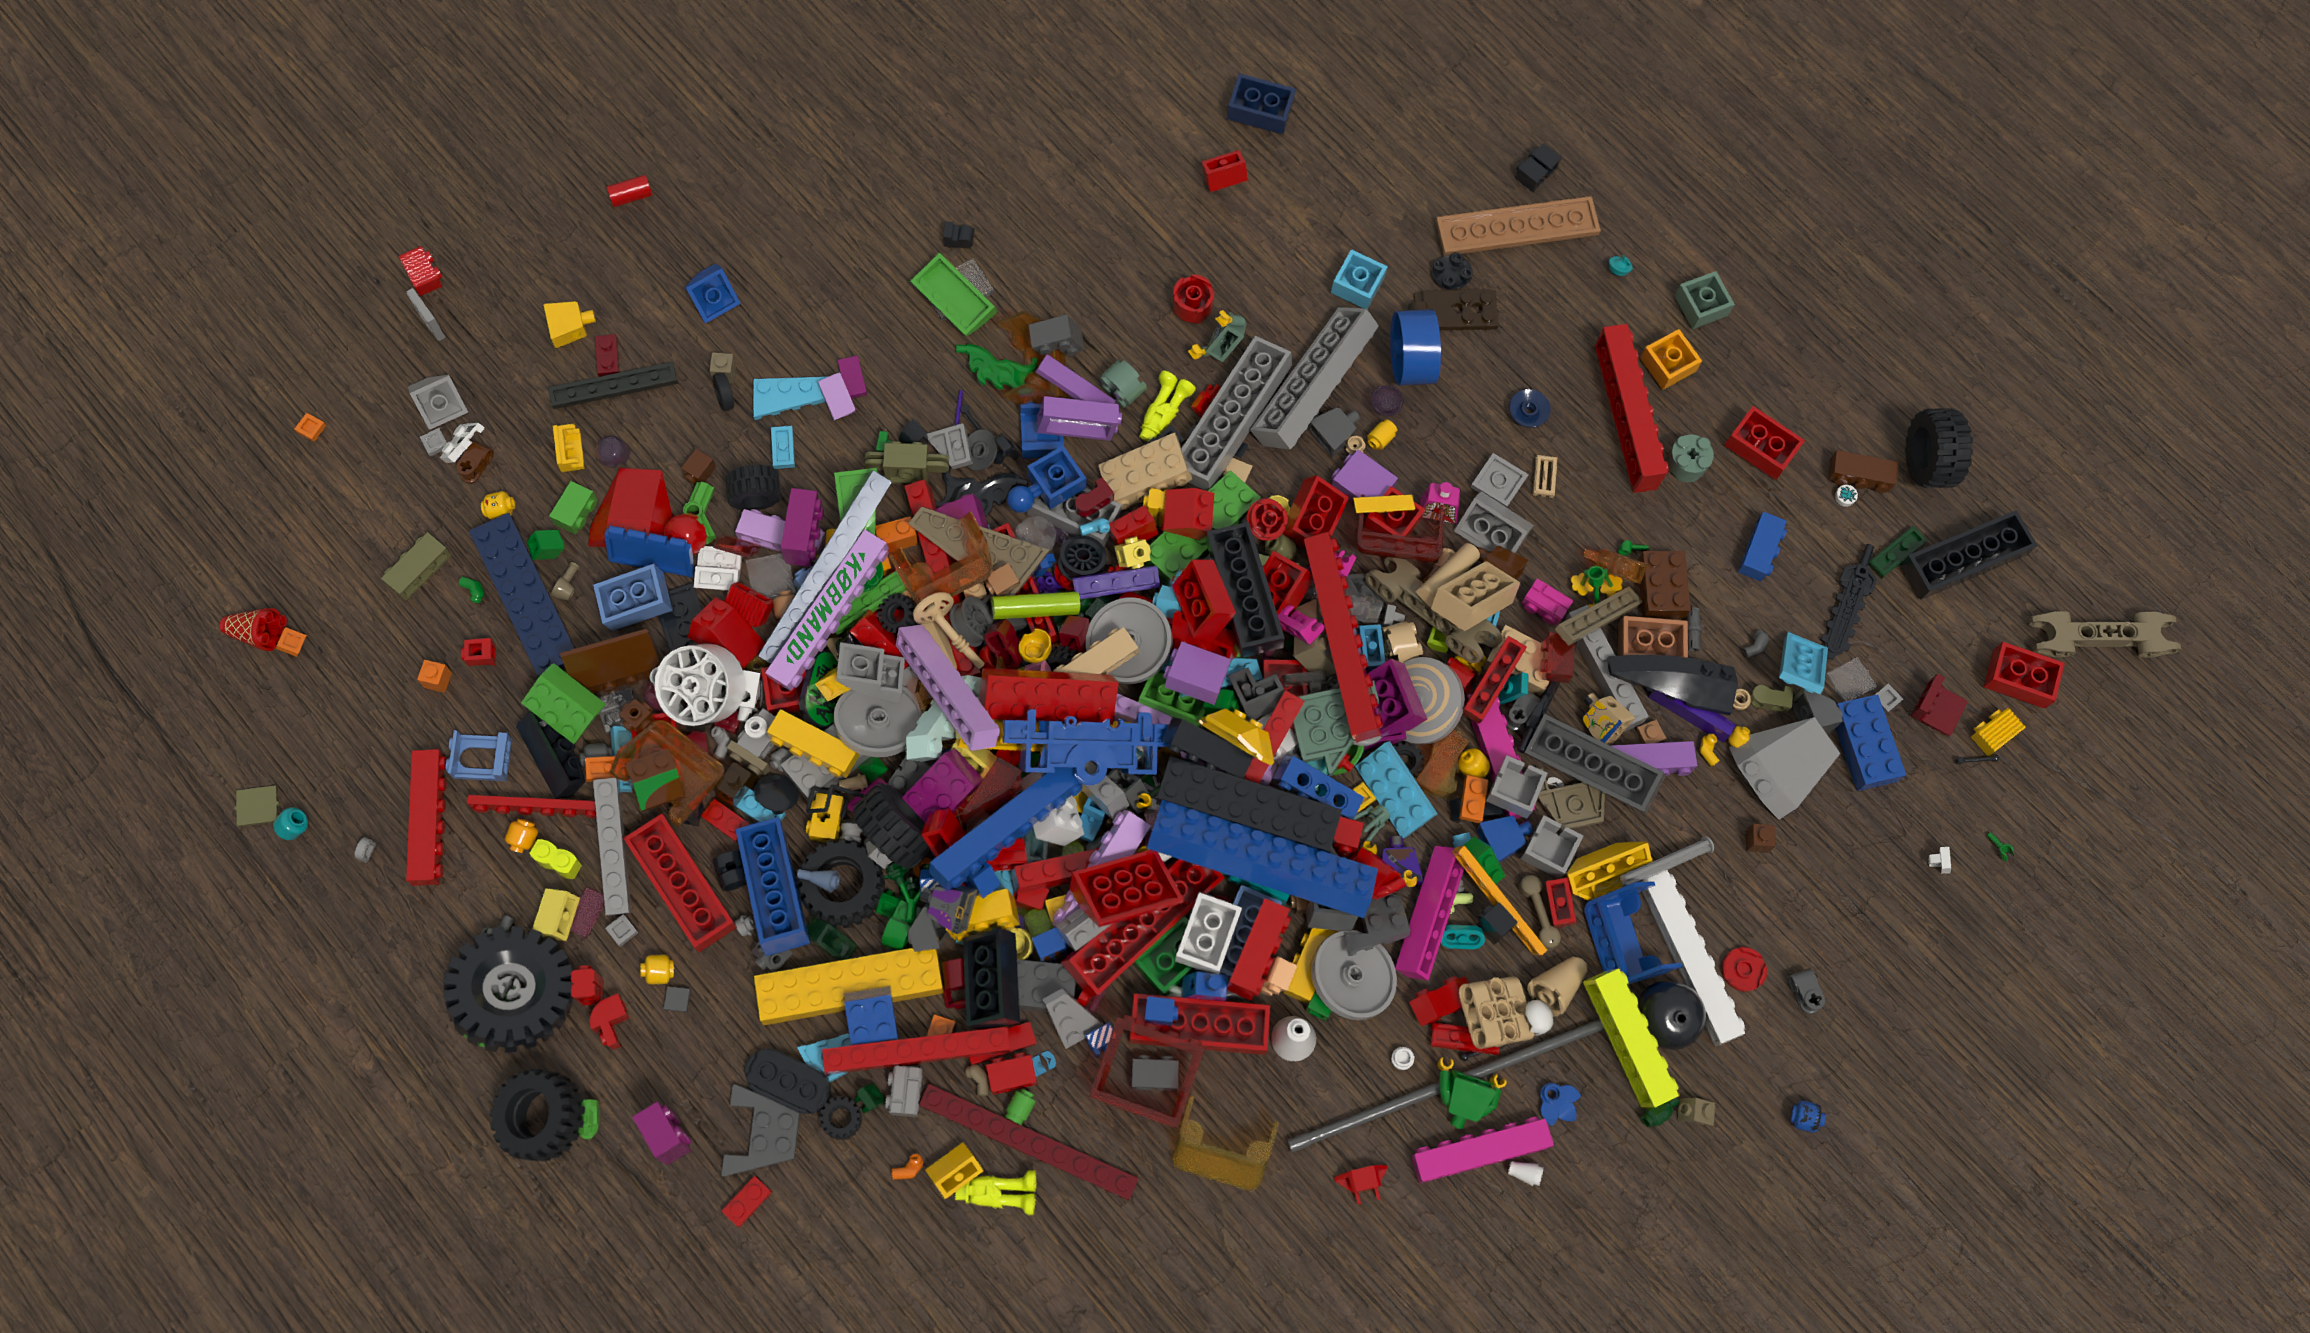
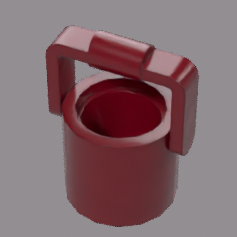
M964 958L945 961L942 963L945 982L943 985L946 1008H955L956 1010L966 1008L965 999L953 1003L951 991L965 989Z

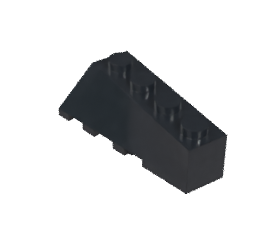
M532 711L528 712L516 725L517 730L554 798L561 799L573 796L586 782L579 757H576L574 753L575 744Z

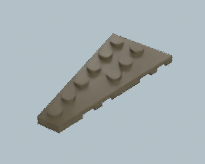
M921 507L908 523L985 583L989 582L986 577L988 574L1009 563L1021 585L1003 596L1016 595L1050 552V549L1039 547Z

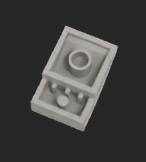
M840 642L836 681L861 694L899 703L902 694L905 658L884 655V649Z

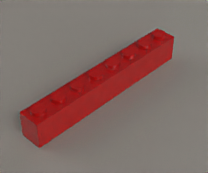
M1007 1027L827 1048L822 1049L824 1073L830 1075L1009 1053L1010 1046Z

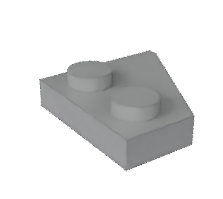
M963 423L927 434L929 442L940 454H945L949 457L948 464L953 469L973 464L966 426Z

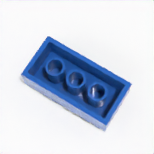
M1878 694L1837 703V707L1842 711L1843 721L1835 729L1856 790L1861 791L1892 784L1904 778L1906 772Z

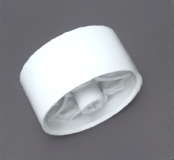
M700 644L680 647L671 651L658 667L655 676L656 698L663 711L674 721L683 725L696 726L718 722L734 713L742 702L745 693L744 672L735 656L727 649L718 645ZM691 651L697 661V664L691 666L689 652ZM712 664L716 666L715 673L712 671ZM679 674H680L681 677H682V683H681V684H680L679 681H678V676H679ZM723 685L726 686L725 697H721ZM682 698L688 704V707L686 709L680 703ZM705 701L709 705L708 710H706L704 707Z

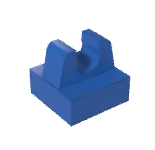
M1053 553L1048 554L1034 571L1035 577L1044 576L1048 568L1053 566L1052 563L1056 562Z

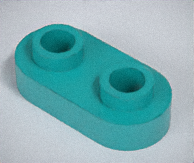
M1447 925L1441 944L1451 949H1478L1484 944L1485 936L1483 930L1478 926Z

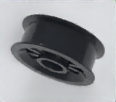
M1077 535L1070 537L1062 544L1058 558L1060 572L1072 582L1073 577L1103 573L1107 558L1105 548L1098 540L1090 536Z

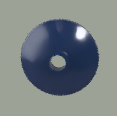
M1532 389L1521 390L1516 393L1509 405V411L1514 421L1528 428L1544 424L1551 411L1548 399L1542 393ZM1528 409V410H1530L1532 413H1531V414H1530V413H1527L1525 410Z

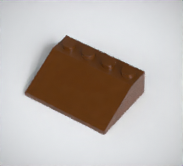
M648 629L560 653L568 675L594 695L602 691H614L617 687L623 685L632 686L644 679L650 680L651 671L659 667L662 662L659 650Z

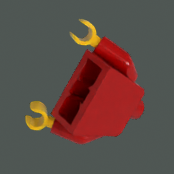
M1365 841L1363 847L1349 858V860L1378 869L1372 898L1375 900L1390 895L1405 886L1413 887L1417 884V877L1409 879L1412 876L1411 870H1406L1402 878L1400 877L1401 873L1378 857L1377 845L1375 844L1371 847L1370 841Z

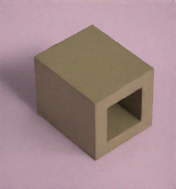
M712 352L710 364L712 380L713 375L725 373L729 383L734 384L736 362L733 354Z

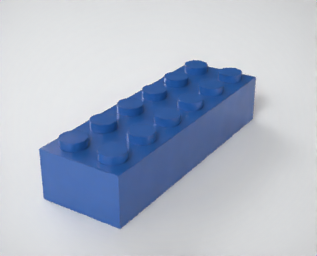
M776 817L736 829L759 943L765 956L810 944L785 829L780 818Z

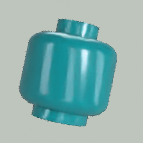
M287 808L275 818L273 828L280 838L294 840L307 829L308 818L298 808Z

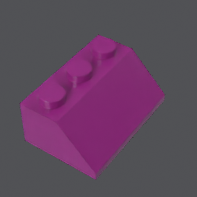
M1390 659L1368 673L1375 683L1379 699L1376 713L1377 715L1380 714L1383 721V727L1380 728L1382 733L1380 737L1412 730L1428 720L1405 664Z

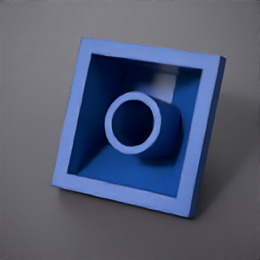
M716 263L697 273L685 287L705 324L741 304L723 269Z

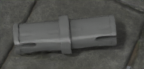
M1692 607V610L1687 615L1688 651L1694 652V649H1696L1697 652L1700 651V633L1702 632L1700 608Z

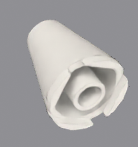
M1298 1016L1285 1017L1278 1021L1272 1030V1047L1276 1054L1284 1060L1301 1061L1308 1057L1315 1048V1030L1304 1018Z

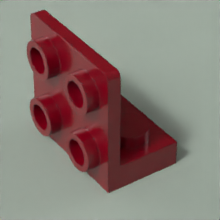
M1937 673L1927 682L1911 717L1946 736H1950L1967 705V700L1945 689L1942 685L1945 677Z

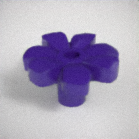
M1050 572L1045 573V578L1039 577L1037 579L1041 593H1056L1063 589L1056 581L1055 576L1052 577Z

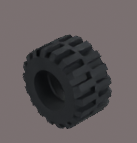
M746 465L736 468L726 475L728 503L735 509L762 510L775 505L782 498L779 473L777 469L771 466Z

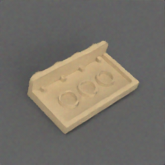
M1175 432L1098 465L1101 476L1114 492V501L1122 504L1121 510H1126L1136 503L1144 502V496H1149L1151 488L1160 489L1163 492L1177 486H1183L1192 480V475L1188 470Z

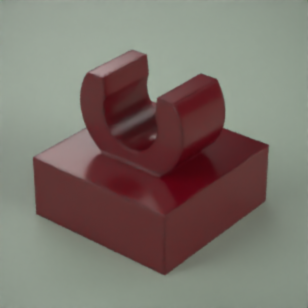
M735 711L729 717L715 722L714 726H719L727 732L736 735L741 721H737L739 711Z

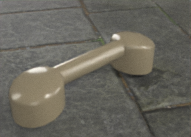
M1527 875L1519 882V891L1522 895L1532 898L1542 926V930L1538 933L1537 938L1547 951H1552L1560 943L1561 934L1556 927L1550 925L1539 894L1543 887L1542 881L1537 876Z

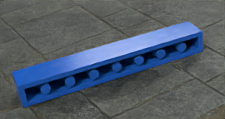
M1055 767L1054 773L1045 774L932 860L929 873L946 891L953 887H959L969 874H976L981 869L982 864L988 860H994L1000 850L1004 847L1009 848L1012 846L1017 837L1021 834L1026 835L1031 831L1035 823L1038 821L1043 822L1053 809L1061 808L1066 803V799L1070 796L1074 797L1081 792L1083 787L1082 783L1074 776L1075 767Z

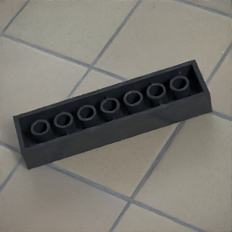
M1171 756L1156 800V805L1159 806L1162 800L1327 853L1331 850L1342 809Z

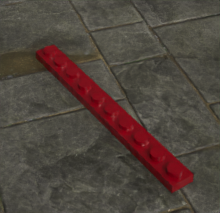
M928 1084L919 1106L1128 1201L1139 1179Z

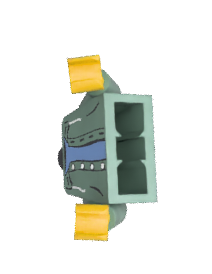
M1224 310L1220 311L1221 315L1215 318L1219 325L1214 330L1208 346L1200 348L1198 344H1195L1188 351L1194 360L1201 356H1213L1223 362L1243 339L1246 320L1239 314H1233L1232 312L1227 314Z

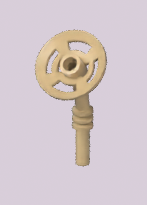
M940 592L923 599L913 611L914 620L920 624L936 621L952 640L955 648H959L958 651L963 652L978 669L982 668L985 663L969 647L966 639L962 635H958L944 618L953 606L954 600L949 593ZM942 600H946L949 603L946 605V603L942 602Z

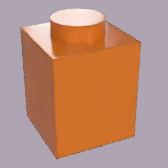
M424 660L417 680L426 689L445 693L452 672L445 664Z

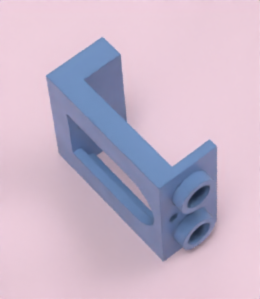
M454 730L453 737L449 740L451 754L450 758L446 761V771L453 779L507 781L512 738L508 733L498 732V736L461 735L457 730ZM468 748L496 749L493 769L466 768L461 765L460 756Z

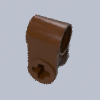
M472 441L456 465V469L463 482L473 484L479 480V477L493 458V449Z

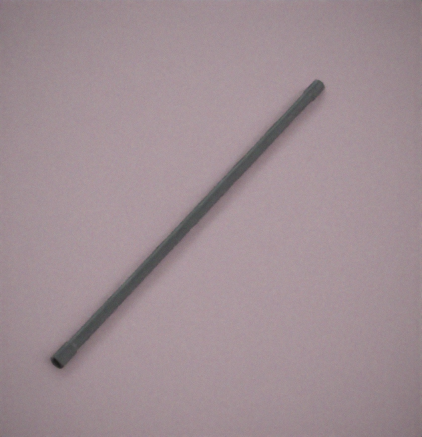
M1600 1019L1462 1073L1476 1078L1484 1077L1604 1030L1603 1024ZM1439 1082L1309 1133H1303L1287 1140L1288 1147L1291 1153L1296 1152L1315 1142L1440 1094Z

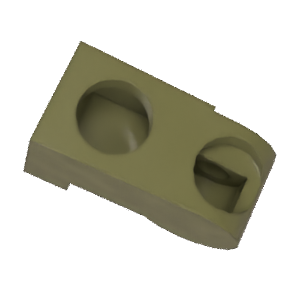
M1758 685L1750 693V704L1756 708L1787 713L1792 708L1794 687L1785 686L1781 691L1769 689L1765 685Z

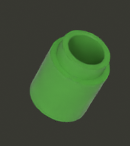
M1024 1089L1021 1092L1015 1091L1006 1109L1007 1114L1005 1117L1022 1125L1023 1121L1027 1120L1036 1103L1032 1099L1034 1095Z

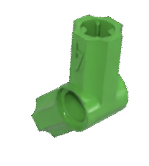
M697 482L689 502L683 508L684 514L695 511L699 512L696 516L699 518L697 519L699 523L703 524L706 529L707 545L716 538L705 515L715 488L708 483Z

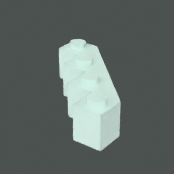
M969 675L961 676L973 694L979 699L982 678ZM934 699L930 703V709L925 711L917 721L918 726L914 731H910L906 737L907 760L921 762L937 760L942 756V740L956 739L955 728Z

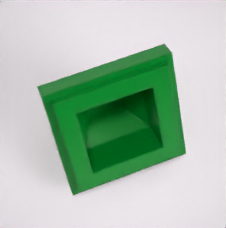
M869 757L858 766V769L866 776L870 783L888 771V768L878 757Z

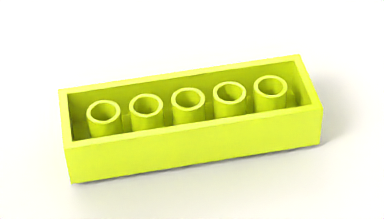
M1613 969L1583 981L1640 1106L1655 1108L1678 1097V1085L1674 1078L1670 1077L1667 1071L1668 1064L1657 1050V1040L1653 1035H1650L1647 1029L1648 1021L1639 1012L1637 1007L1638 1000L1627 986L1628 979L1625 973L1621 972L1620 969Z

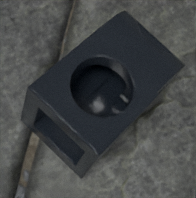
M945 221L944 247H972L975 229L969 225L959 226L954 225V222Z

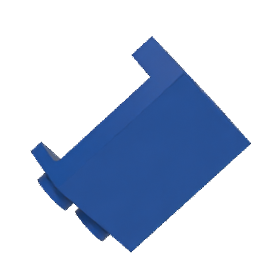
M1034 402L1020 405L1022 459L1042 458L1064 445L1063 436L1037 433V416L1041 404Z

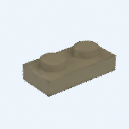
M731 741L726 747L732 760L739 764L741 761L747 764V769L755 775L761 773L766 776L770 771L768 763L737 743Z

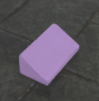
M840 372L818 381L833 420L848 416L856 411Z

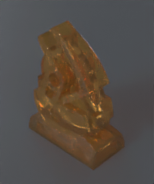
M1586 549L1583 557L1596 562L1595 566L1607 569L1611 575L1638 584L1641 583L1648 565L1603 549L1600 552Z

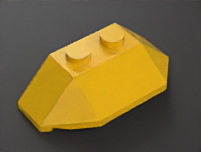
M1223 709L1198 720L1197 723L1258 760L1273 765L1274 758L1269 732L1261 728L1262 723L1252 718L1248 721L1245 719L1247 715L1237 709L1234 712Z
M1646 841L1614 843L1577 858L1566 874L1571 892L1574 895L1591 901L1624 887L1620 879L1622 875L1653 861L1649 845Z

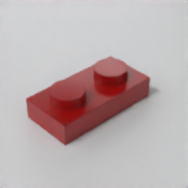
M716 799L711 802L701 815L702 819L736 843L738 842L736 829L750 825Z
M754 1176L721 1212L740 1228L772 1192Z

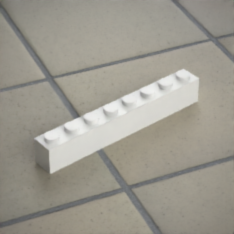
M1668 870L1641 881L1655 882L1656 886L1646 889L1642 893L1675 963H1682L1683 967L1679 968V972L1685 984L1696 991L1704 1003L1706 1010L1705 1027L1714 1046H1719L1744 1035V1023L1735 1013L1734 1002L1730 996H1727L1724 990V981L1720 975H1717L1714 969V960L1711 955L1707 954L1704 948L1705 941L1700 934L1698 935L1695 929V920L1691 914H1688L1685 908V899L1678 893L1673 875L1669 874Z

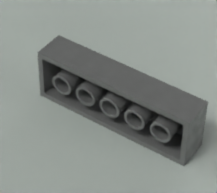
M1544 714L1525 751L1528 756L1647 814L1666 777L1663 771Z

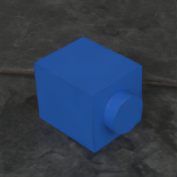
M1147 996L1144 1023L1172 1026L1173 1020H1177L1178 1006H1174L1175 999Z

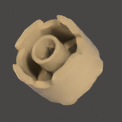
M1404 621L1381 628L1382 634H1384L1383 646L1386 661L1394 659L1404 663L1407 660L1423 655L1420 642L1417 643L1415 635L1417 631L1413 622L1408 623Z

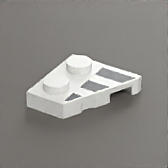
M479 423L459 425L453 433L455 436L452 441L446 443L443 447V454L440 458L446 463H454L472 443L470 439L475 432L481 433L485 427Z

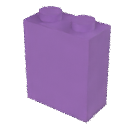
M1357 450L1354 455L1350 453L1343 463L1345 464L1341 470L1338 468L1331 477L1333 479L1332 486L1349 497L1348 500L1355 504L1354 498L1383 496L1390 486L1395 488L1398 480L1395 475L1360 450Z
M1181 642L1179 649L1174 648L1170 659V661H1173L1172 666L1167 665L1163 676V678L1167 679L1165 688L1215 705L1231 659Z

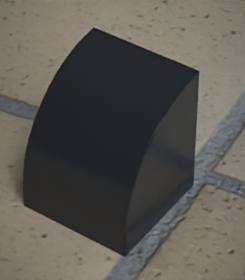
M914 419L905 426L899 436V442L902 444H912L913 442H920L924 445L929 444L927 432Z

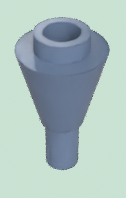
M799 869L797 873V878L809 880L829 892L837 889L840 883V876L836 870L811 872Z

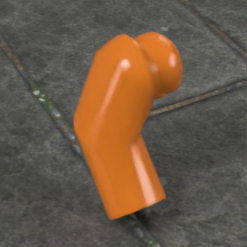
M912 1154L905 1167L892 1168L893 1180L914 1178L923 1167L922 1157L919 1154Z

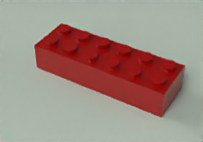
M983 668L979 702L988 711L992 719L1027 721L1028 709H1036V721L1064 722L1065 717L1073 716L1076 718L1077 723L1103 722L1105 719H1110V725H1113L1119 682L1109 674Z
M660 814L623 838L698 953L737 928L663 814Z
M1134 993L1130 1043L1265 1055L1268 1047L1270 1005ZM1147 996L1175 999L1174 1006H1178L1177 1020H1173L1172 1026L1144 1023Z

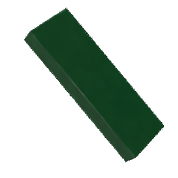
M1912 526L1871 559L1868 566L1882 579L1928 540Z

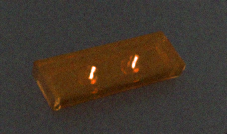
M1455 731L1447 735L1416 779L1418 785L1434 794L1469 741Z

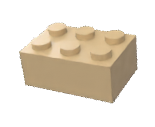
M1505 625L1501 632L1502 642L1497 647H1493L1483 669L1487 670L1504 640L1509 635L1527 646L1509 678L1521 672L1527 673L1529 675L1528 691L1540 698L1546 690L1563 654Z

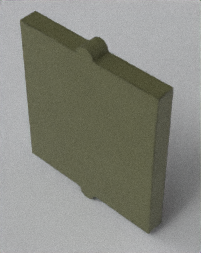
M276 785L236 790V806L234 809L237 811L238 827L274 822L278 816V806L280 805Z

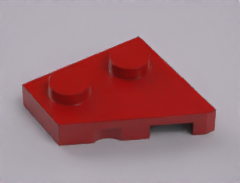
M1177 610L1173 614L1172 650L1174 648L1179 649L1181 642L1214 653L1215 639H1194L1186 620L1181 617L1183 613Z

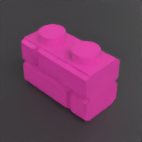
M1537 578L1521 604L1524 605L1528 612L1532 614L1537 613L1542 616L1543 621L1547 624L1558 626L1573 600Z

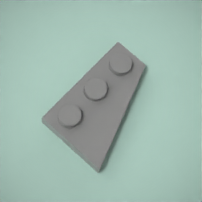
M1063 988L1042 999L1065 1049L1085 1039V1035L1104 1025L1102 1021L1094 1017L1088 1009L1081 1006Z

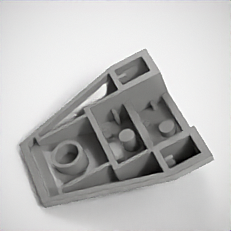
M1815 717L1749 735V740L1740 747H1729L1738 768L1760 800L1778 820L1800 806L1841 754Z

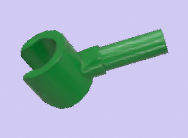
M1626 540L1619 546V554L1627 556L1631 554V550H1648L1649 546L1632 544L1631 541Z
M1991 832L1987 835L2000 849V857L2003 861H2008L2007 852L2014 856L2012 845L2003 844Z

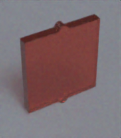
M725 535L721 539H717L713 548L750 558L753 554H757L761 545Z

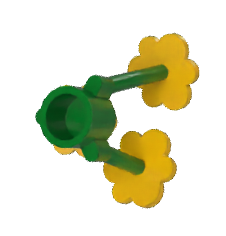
M1592 566L1588 570H1584V573H1580L1579 576L1575 575L1571 578L1572 590L1577 591L1581 596H1585L1594 589V604L1588 605L1589 608L1599 603L1600 586L1601 593L1607 594L1609 597L1622 590V578L1620 576L1614 577L1612 574L1608 575V570L1600 566Z

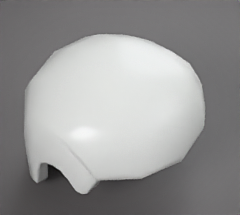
M1540 1000L1528 1002L1526 1016L1532 1025L1530 1032L1535 1033V1036L1548 1032L1553 1025V1014L1550 1007Z

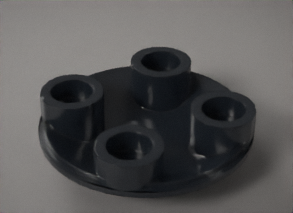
M1455 252L1436 260L1433 265L1432 274L1434 280L1441 287L1456 290L1465 287L1471 281L1473 270L1470 263L1463 258V255Z
M768 775L761 778L754 790V799L761 806L777 815L792 808L799 798L798 788L789 778L782 775Z

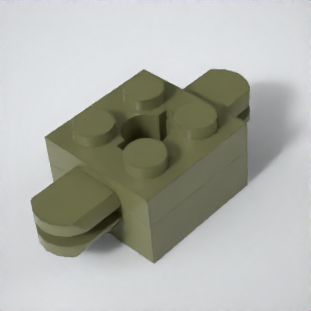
M893 441L885 443L884 452L865 453L866 461L864 462V467L866 469L877 468V470H884L885 478L890 480L891 484H912L923 479L928 483L929 472L946 473L949 470V457L947 455L929 454L928 446L920 442L902 444L901 442Z

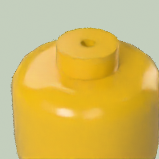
M1734 727L1728 737L1729 743L1733 747H1740L1749 740L1750 730L1746 727Z

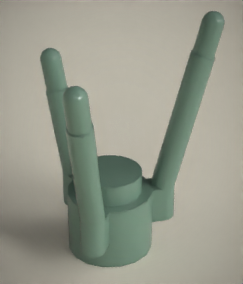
M1380 804L1375 808L1372 806L1368 807L1366 810L1356 814L1354 818L1356 820L1367 814L1369 815L1367 816L1369 824L1363 829L1364 833L1375 827L1365 841H1371L1377 832L1385 826L1384 822L1390 818L1388 810Z

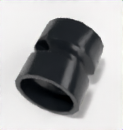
M740 851L726 852L712 860L716 874H720L718 881L722 891L735 890L747 884L744 868H742L743 862Z

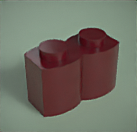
M1007 619L994 623L984 635L987 646L995 653L996 660L1002 669L1019 667L1024 659L1019 655L1018 645L1021 640L1016 637L1013 625Z

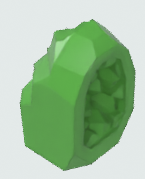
M584 1100L581 1102V1105L585 1107V1114H582L584 1125L583 1128H579L578 1133L584 1139H591L597 1133L600 1125V1105L597 1100Z

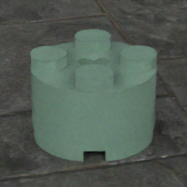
M1121 359L1113 363L1100 376V380L1103 383L1101 385L1102 389L1108 395L1112 393L1116 397L1117 404L1123 409L1133 403L1147 390L1145 382H1139L1138 377L1140 375L1126 361L1123 360L1121 362Z
M1698 435L1679 437L1666 458L1668 471L1672 472L1676 476L1675 478L1681 482L1690 483L1697 481L1712 464L1714 454L1711 443L1707 438H1702Z

